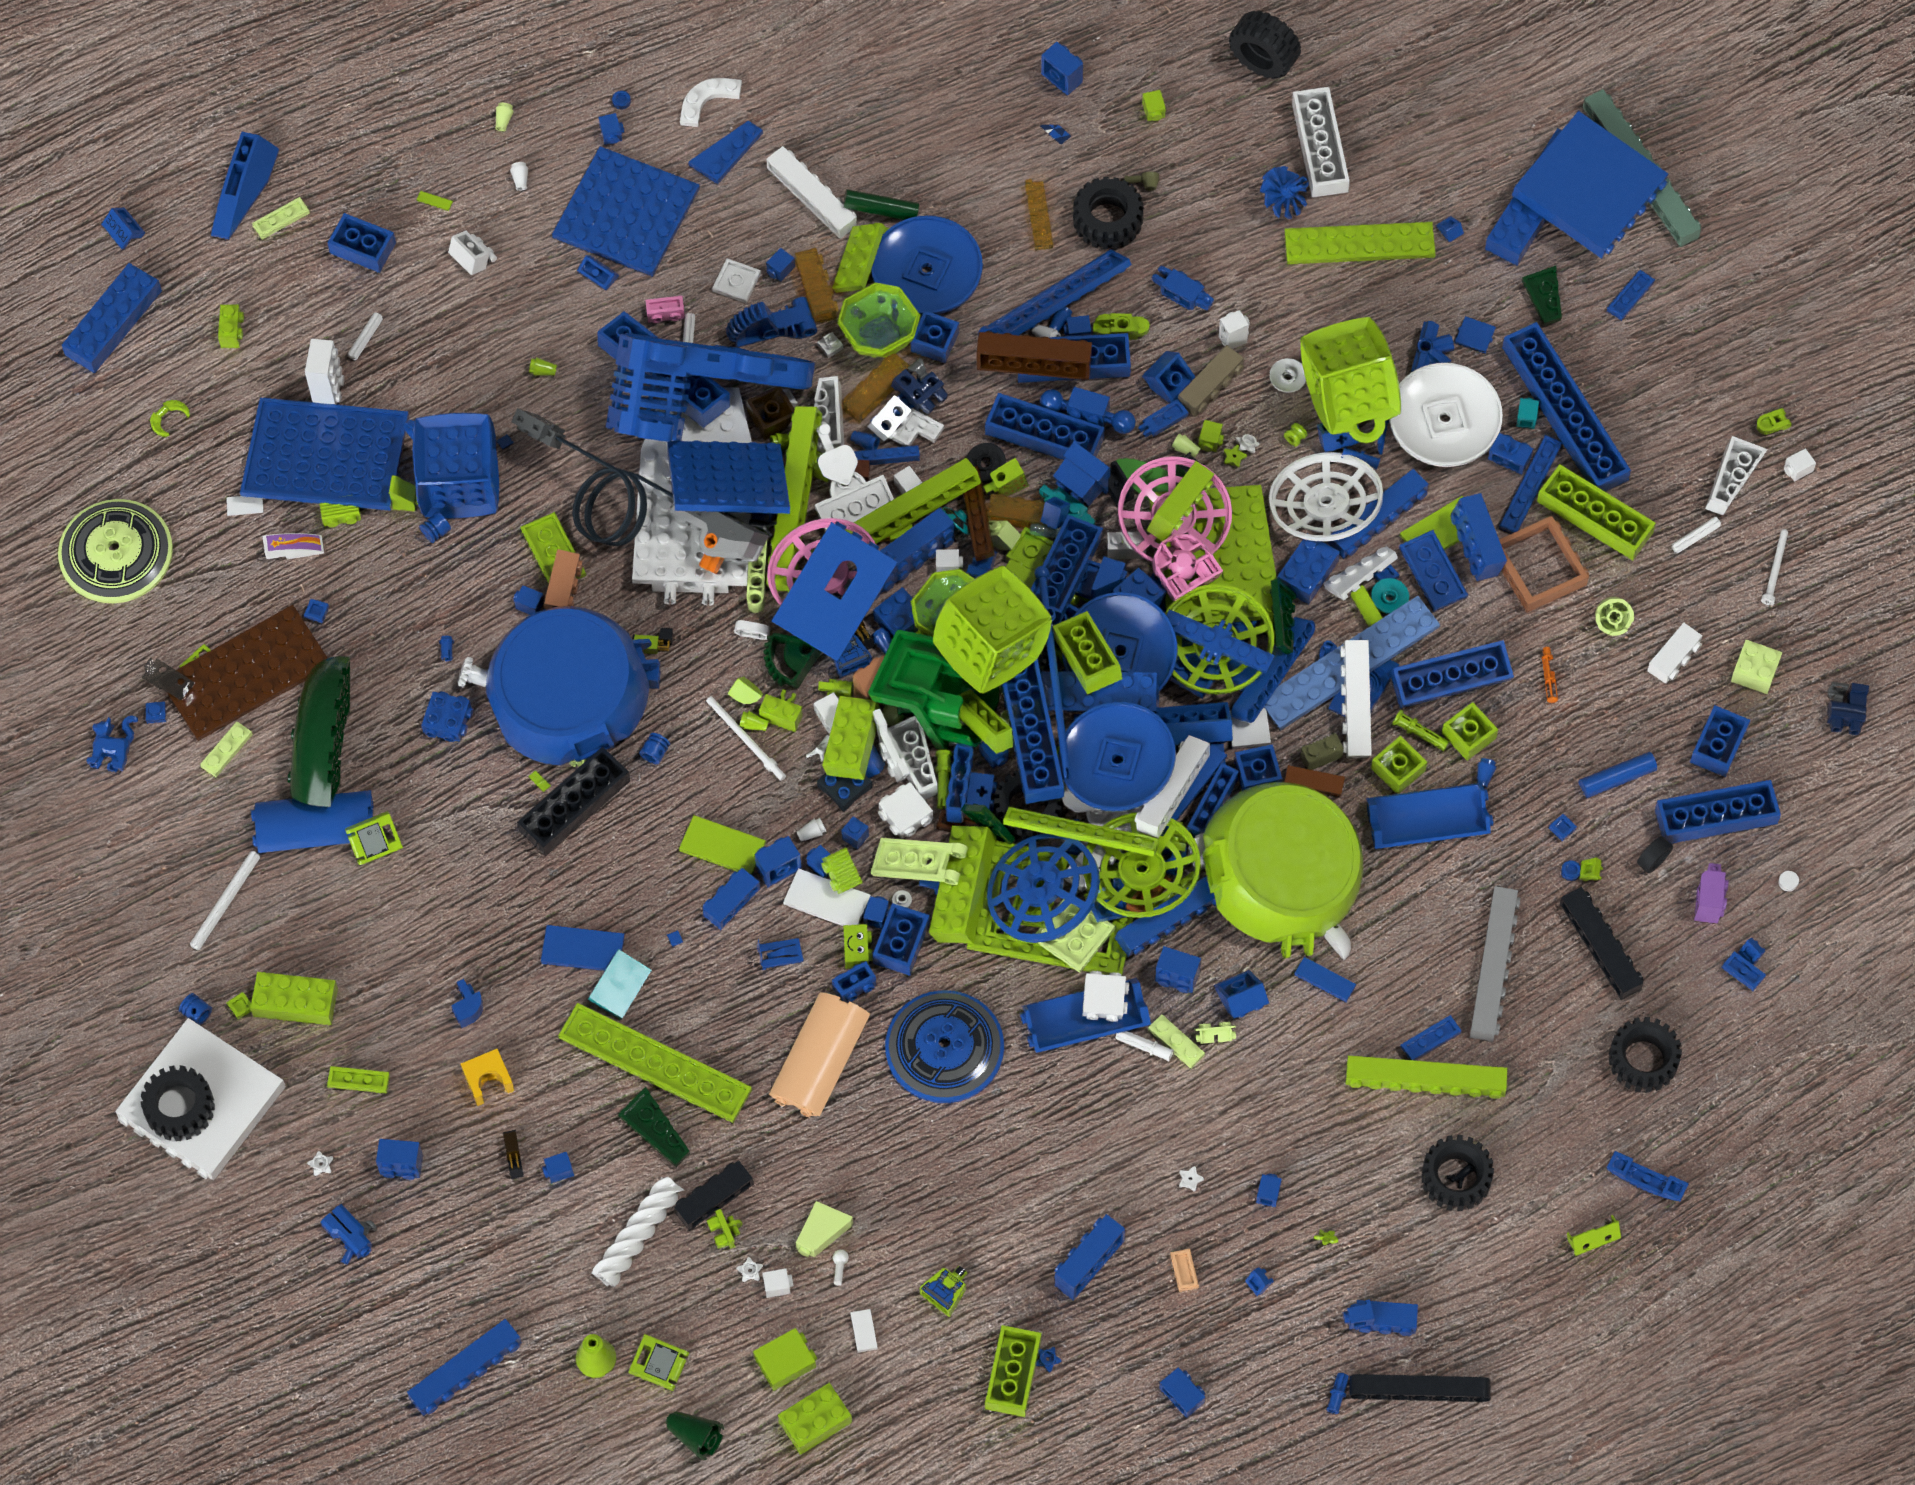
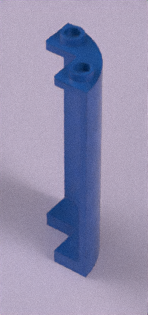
M1481 783L1366 798L1368 820L1371 826V836L1375 849L1491 834L1490 826H1493L1492 814L1489 815L1486 809L1485 801H1488L1487 789H1484Z
M372 791L336 794L331 807L309 805L296 799L255 803V810H251L252 821H255L256 835H253L254 847L257 846L258 853L350 843L347 836L353 833L346 834L345 828L373 817Z
M1137 978L1125 981V983H1129L1128 995L1124 994V1002H1128L1127 1014H1123L1122 1019H1118L1117 1022L1107 1021L1106 1018L1089 1020L1086 1019L1087 1016H1082L1084 990L1022 1005L1023 1012H1020L1022 1024L1026 1023L1029 1047H1033L1035 1052L1038 1053L1151 1025L1148 1007L1143 1000L1140 982Z

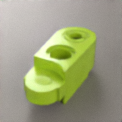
M1102 314L1095 319L1093 335L1128 333L1129 340H1138V337H1143L1149 332L1150 324L1147 319L1135 317L1132 314Z

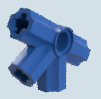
M1433 321L1423 322L1411 372L1430 364L1451 363V360L1443 353L1454 351L1452 336L1448 334L1437 337L1439 325ZM1421 348H1428L1429 350L1423 351Z

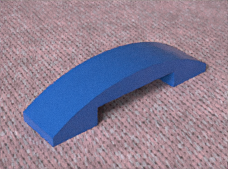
M1617 1151L1614 1152L1607 1166L1608 1171L1622 1180L1649 1193L1681 1202L1689 1183L1671 1175L1666 1177L1633 1162L1632 1158Z

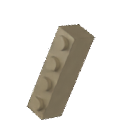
M1226 345L1178 395L1179 401L1194 417L1199 412L1203 413L1208 403L1219 396L1220 390L1223 387H1228L1232 378L1243 371L1244 358Z

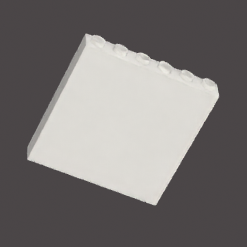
M188 1018L115 1112L121 1124L126 1127L130 1125L139 1136H147L154 1146L158 1148L162 1146L166 1149L165 1152L173 1158L177 1156L186 1167L190 1169L193 1167L198 1170L197 1173L205 1179L209 1177L214 1181L286 1086L283 1079ZM173 1065L176 1070H179L180 1065L185 1066L187 1071L191 1067L196 1070L197 1075L199 1073L203 1075L210 1087L215 1104V1110H212L214 1116L212 1120L207 1119L209 1126L206 1129L200 1128L201 1134L196 1136L195 1132L190 1134L192 1139L186 1140L185 1136H182L181 1141H175L174 1136H172L169 1141L164 1138L163 1134L161 1137L158 1136L154 1129L152 1130L149 1127L142 1112L140 1101H143L141 1092H146L144 1085L146 1081L151 1084L150 1077L153 1074L158 1077L160 1075L159 1070L162 1068L167 1072L170 1071L169 1066ZM177 1086L170 1088L161 1096L158 1106L159 1110L164 1115L170 1117L182 1116L192 1109L196 1095L187 1087Z

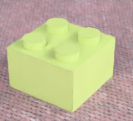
M1745 640L1731 682L1768 694L1782 652Z

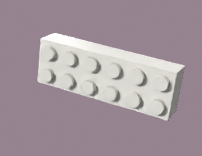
M1329 87L1293 92L1292 107L1312 197L1347 193L1350 181Z

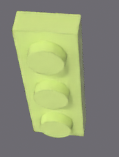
M236 722L200 764L201 768L217 777L253 735L252 731Z
M1161 1014L1148 1027V1031L1167 1048L1173 1049V1053L1189 1068L1192 1069L1205 1056V1052L1164 1015Z

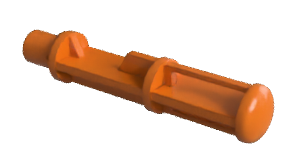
M1544 647L1542 662L1547 702L1556 703L1558 701L1555 672L1550 669V661L1553 660V655L1551 654L1550 647ZM1552 683H1555L1557 697H1555L1553 694ZM1547 684H1549L1551 697L1549 698L1547 692Z

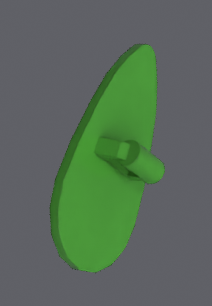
M1123 458L1116 460L1127 479L1138 468L1146 464V462L1136 459ZM1155 467L1143 473L1140 478L1148 485L1158 478L1168 476V471ZM1133 483L1134 491L1140 494L1141 489ZM1168 483L1160 484L1154 487L1152 491H1168Z

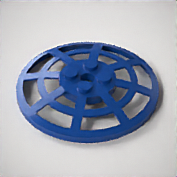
M1040 834L1019 842L1003 855L991 874L987 890V901L991 916L1006 934L1020 941L1031 943L1047 942L1066 935L1086 918L1096 902L1100 885L1099 869L1096 860L1080 841L1070 838ZM1057 838L1066 840L1059 848L1050 846L1037 847L1036 841L1042 839ZM1072 844L1076 845L1084 853L1089 865L1077 867L1074 859L1066 852ZM1025 845H1029V851L1020 855L1011 865L1005 864L1007 859ZM1039 852L1054 853L1049 861H1039L1038 859ZM1030 856V865L1024 870L1016 868L1023 859ZM1061 857H1064L1071 866V869L1060 871L1055 864ZM1000 870L1006 872L1002 881V894L992 899L993 885ZM1091 873V887L1088 897L1084 902L1075 896L1079 887V875ZM1010 875L1018 877L1017 887L1007 891ZM1073 876L1072 887L1068 893L1063 890V878ZM1044 880L1043 886L1037 888L1036 884L1039 881ZM1019 894L1023 902L1019 910H1016L1011 905L1009 898ZM1058 897L1064 899L1057 908L1052 911L1049 910L1048 905ZM1001 902H1004L1008 911L1015 916L1011 928L999 918L994 909ZM1070 904L1080 908L1070 921L1055 929L1052 918L1062 913ZM1029 906L1041 907L1042 915H1026L1025 913ZM1022 920L1027 922L1044 921L1047 932L1028 934L1019 932L1018 929Z

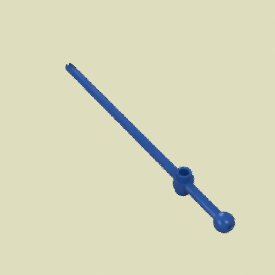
M1039 566L1035 569L1034 575L1039 580L1041 602L1052 616L1053 623L1056 615L1055 610L1049 604L1046 580L1049 577V570L1045 566ZM1051 623L1046 643L1064 779L1067 777L1070 779L1071 772Z

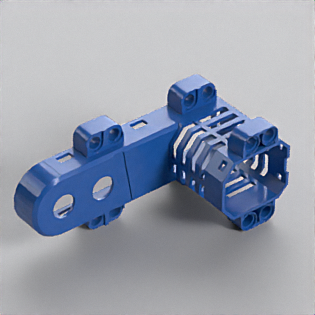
M632 333L620 334L616 357L618 369L614 370L616 381L612 383L614 394L610 396V399L613 401L612 406H609L606 428H615V432L644 439L667 442L682 440L685 418L681 417V414L687 410V407L683 405V401L688 400L689 397L688 394H685V389L690 388L691 384L687 382V377L698 375L787 388L809 389L812 387L815 362L735 347L703 345ZM626 368L633 369L634 372H628ZM659 373L671 375V378L665 376H658L656 374ZM676 376H682L683 380L675 378ZM624 381H632V384L624 383ZM655 385L667 386L669 389L655 387ZM674 388H681V392L675 391ZM623 392L630 393V396H629V395H622V393H623ZM653 397L667 398V401L653 399ZM672 399L679 400V403L672 402ZM621 403H622V404H625V405H629V406H628V407H622V406H621ZM651 409L665 410V412L653 411ZM670 411L677 412V415L670 414Z

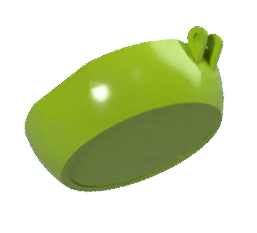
M1272 782L1256 785L1237 793L1227 800L1214 813L1203 835L1205 850L1202 852L1209 890L1210 893H1214L1217 909L1236 928L1255 939L1268 943L1282 941L1281 953L1284 959L1290 958L1291 946L1304 945L1305 955L1312 956L1314 938L1324 936L1327 930L1332 927L1335 928L1340 924L1354 905L1363 877V854L1360 840L1353 824L1343 810L1321 792L1304 785L1289 782Z

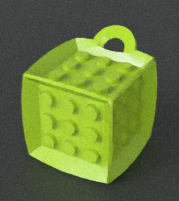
M1364 317L1336 323L1302 336L1300 346L1304 375L1313 405L1324 427L1332 435L1349 432L1350 436L1360 443H1372L1379 439L1384 432L1385 421L1401 414V394L1391 351L1378 325L1371 317ZM1369 420L1375 421V427L1370 433H1363L1357 427L1359 423Z
M999 566L973 579L946 600L935 624L933 643L952 668L979 693H985L1009 681L1039 657L1050 633L1052 616L1021 579L1005 566Z

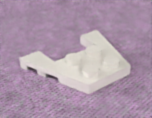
M877 709L873 711V716L880 741L879 746L881 750L879 752L883 761L888 763L889 775L891 778L895 777L898 783L905 780L910 771L904 758L899 757L887 732L886 720L881 710Z

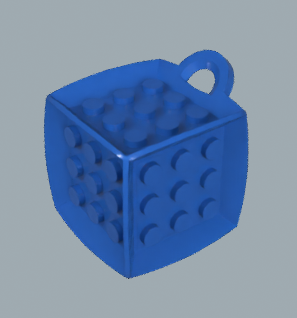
M446 413L419 417L414 421L409 419L404 423L406 432L413 440L416 498L419 509L424 517L430 518L433 514L439 512L445 518H467L494 514L498 511L499 469L496 452V433L490 415L482 413Z

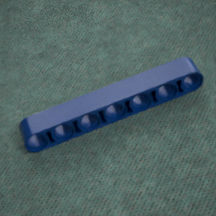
M1298 617L1293 618L1295 620V625L1291 627L1294 633L1293 653L1286 655L1274 645L1272 654L1275 655V658L1267 674L1262 673L1253 683L1246 686L1232 707L1231 715L1233 719L1248 723L1255 721L1314 634V621Z

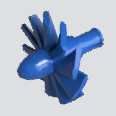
M1286 166L1274 167L1262 176L1264 181L1260 187V193H1265L1266 208L1271 204H1275L1272 208L1276 217L1280 218L1283 204L1285 208L1284 216L1287 219H1292L1289 206L1291 205L1294 208L1297 216L1301 214V209L1296 205L1294 199L1306 207L1305 198L1303 195H1298L1299 191L1307 192L1306 188L1309 182L1303 184V182L1307 181V178L1287 171L1288 167Z

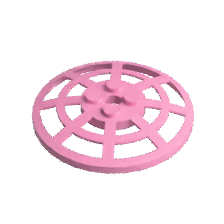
M1173 456L1155 459L1138 468L1126 481L1118 502L1119 526L1128 544L1145 560L1152 562L1153 558L1143 551L1149 545L1158 549L1160 544L1155 542L1157 537L1151 533L1149 535L1146 534L1140 519L1152 521L1158 509L1175 489L1176 483L1181 481L1183 477L1176 476V465L1191 468L1195 460ZM1168 465V476L1158 478L1148 485L1140 478L1143 473L1152 468ZM1215 473L1211 481L1214 482L1213 484L1221 494L1225 509L1213 510L1210 498L1203 491L1202 494L1204 496L1202 499L1207 510L1197 511L1194 504L1191 514L1188 517H1184L1181 527L1178 531L1174 530L1172 535L1188 533L1197 539H1201L1212 555L1224 543L1232 521L1230 497L1227 489ZM1135 483L1141 489V492L1136 500L1134 511L1123 510L1126 494L1131 485ZM1168 483L1167 493L1158 497L1152 491L1154 487ZM1145 496L1154 503L1151 512H1140L1141 503ZM1225 516L1223 532L1217 543L1213 544L1206 538L1212 528L1213 518ZM1124 518L1135 519L1136 527L1144 539L1138 546L1130 538L1124 524ZM1207 518L1206 528L1200 534L1193 528L1196 519ZM1172 544L1171 547H1167L1171 553L1176 551ZM1173 557V563L1176 562L1177 557Z
M836 518L810 521L791 531L777 545L768 565V584L774 599L780 606L784 599L780 598L776 589L775 575L787 576V585L790 590L793 586V577L798 578L802 571L794 570L797 563L803 556L809 560L812 555L811 550L816 548L820 540H816L805 546L799 537L813 530L828 528L831 522L835 524L837 521L846 526L847 530L863 537L862 541L868 544L871 541L875 544L870 534L853 522ZM793 542L799 551L791 560L788 569L777 567L781 555ZM843 561L838 566L824 589L830 594L838 592L843 597L846 592L845 584L848 579H854L857 571H849L847 564L850 561Z

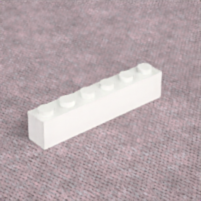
M782 146L766 159L767 169L839 239L848 234L853 226H857L855 212L851 209L843 208L844 202L839 197L836 198L832 194L831 189L820 182L816 174H811L807 166L803 162H799L791 150H787Z
M1345 640L1343 646H1340V657H1344V665H1341V676H1344V684H1341V695L1345 696V703H1342V715H1345V722H1342V734H1346V742H1343V753H1346V758H1370L1372 754L1368 640Z
M1188 735L1185 742H1181L1169 782L1156 797L1144 804L1142 811H1139L1135 817L1138 832L1154 838L1160 837L1210 756V743Z

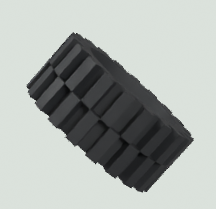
M1019 770L1014 771V777L1008 774L1005 777V782L1001 780L999 790L996 789L995 817L1002 824L1010 807V800L1016 793L1023 790ZM1062 798L1046 800L1047 807L1041 814L1062 817ZM1004 825L1010 830L1016 841L1018 837H1022L1023 841L1032 836L1046 834Z
M1638 1017L1634 1018L1633 1024L1627 1021L1623 1028L1620 1027L1617 1030L1609 1051V1065H1612L1611 1071L1613 1075L1618 1073L1617 1080L1620 1083L1623 1080L1626 1081V1088L1630 1089L1631 1085L1636 1087V1092H1640L1641 1088H1645V1093L1652 1091V1087H1655L1657 1091L1662 1088L1663 1084L1665 1086L1668 1085L1671 1078H1674L1681 1060L1682 1049H1680V1039L1675 1040L1676 1032L1674 1030L1669 1032L1670 1026L1667 1023L1661 1026L1659 1025L1661 1020L1655 1019L1653 1023L1650 1022V1017H1645L1644 1021L1640 1022ZM1636 1042L1652 1043L1661 1051L1663 1064L1658 1069L1649 1072L1637 1070L1628 1062L1626 1049Z
M173 1065L169 1066L170 1071L167 1072L162 1068L159 1070L160 1075L158 1077L155 1074L150 1077L151 1084L146 1081L144 1085L146 1092H141L143 1101H140L142 1112L149 1127L152 1130L154 1129L158 1136L161 1137L163 1134L164 1138L169 1141L172 1136H174L175 1141H181L182 1136H185L186 1140L192 1139L190 1134L194 1132L196 1136L201 1134L200 1128L206 1129L209 1126L207 1119L212 1120L214 1116L212 1110H215V1104L210 1087L203 1075L200 1073L197 1075L196 1070L191 1067L187 1071L185 1066L180 1065L179 1070H176ZM177 1086L191 1089L195 1093L196 1099L188 1113L179 1117H170L164 1115L159 1110V1100L168 1089Z
M1452 1135L1446 1137L1445 1142L1442 1138L1438 1140L1436 1146L1432 1145L1429 1148V1153H1426L1421 1172V1181L1424 1183L1423 1189L1425 1193L1430 1192L1429 1199L1433 1201L1436 1198L1439 1207H1442L1444 1203L1447 1205L1446 1210L1452 1211L1453 1206L1457 1207V1211H1463L1464 1206H1467L1469 1210L1474 1207L1475 1202L1479 1205L1483 1200V1196L1486 1198L1494 1174V1168H1492L1493 1160L1492 1158L1489 1159L1490 1153L1487 1149L1482 1151V1143L1478 1141L1476 1145L1473 1144L1474 1138L1468 1137L1466 1141L1463 1140V1135H1457V1139L1453 1140ZM1448 1160H1463L1473 1165L1476 1181L1465 1190H1452L1441 1182L1438 1176L1439 1167Z

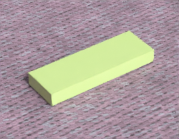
M298 197L253 222L252 225L263 240L310 214L302 199Z

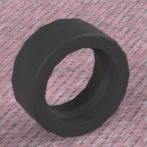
M1663 836L1658 837L1640 855L1637 864L1647 873L1653 872L1669 856L1673 845Z

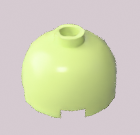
M1616 596L1608 597L1597 605L1595 621L1601 631L1611 636H1617L1628 631V628L1634 621V612L1630 604L1624 599Z

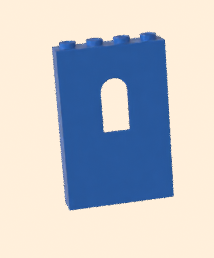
M838 521L835 524L830 523L772 619V622L837 662L898 563L895 561L896 557L887 551L883 554L878 550L879 546L871 541L868 544L862 541L863 537L854 531L850 534L845 530L847 527ZM843 561H852L857 567V573L840 600L824 589L838 566Z

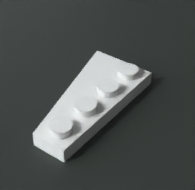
M1387 546L1382 547L1371 556L1364 557L1357 564L1347 567L1340 574L1330 577L1328 581L1323 583L1325 589L1344 601L1348 598L1347 594L1351 590L1355 592L1360 588V583L1371 580L1374 572H1380L1398 558L1397 554Z

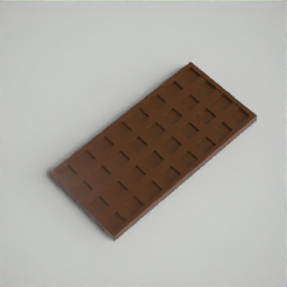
M291 605L159 680L196 740L200 741L306 681L312 668L328 657L294 605Z

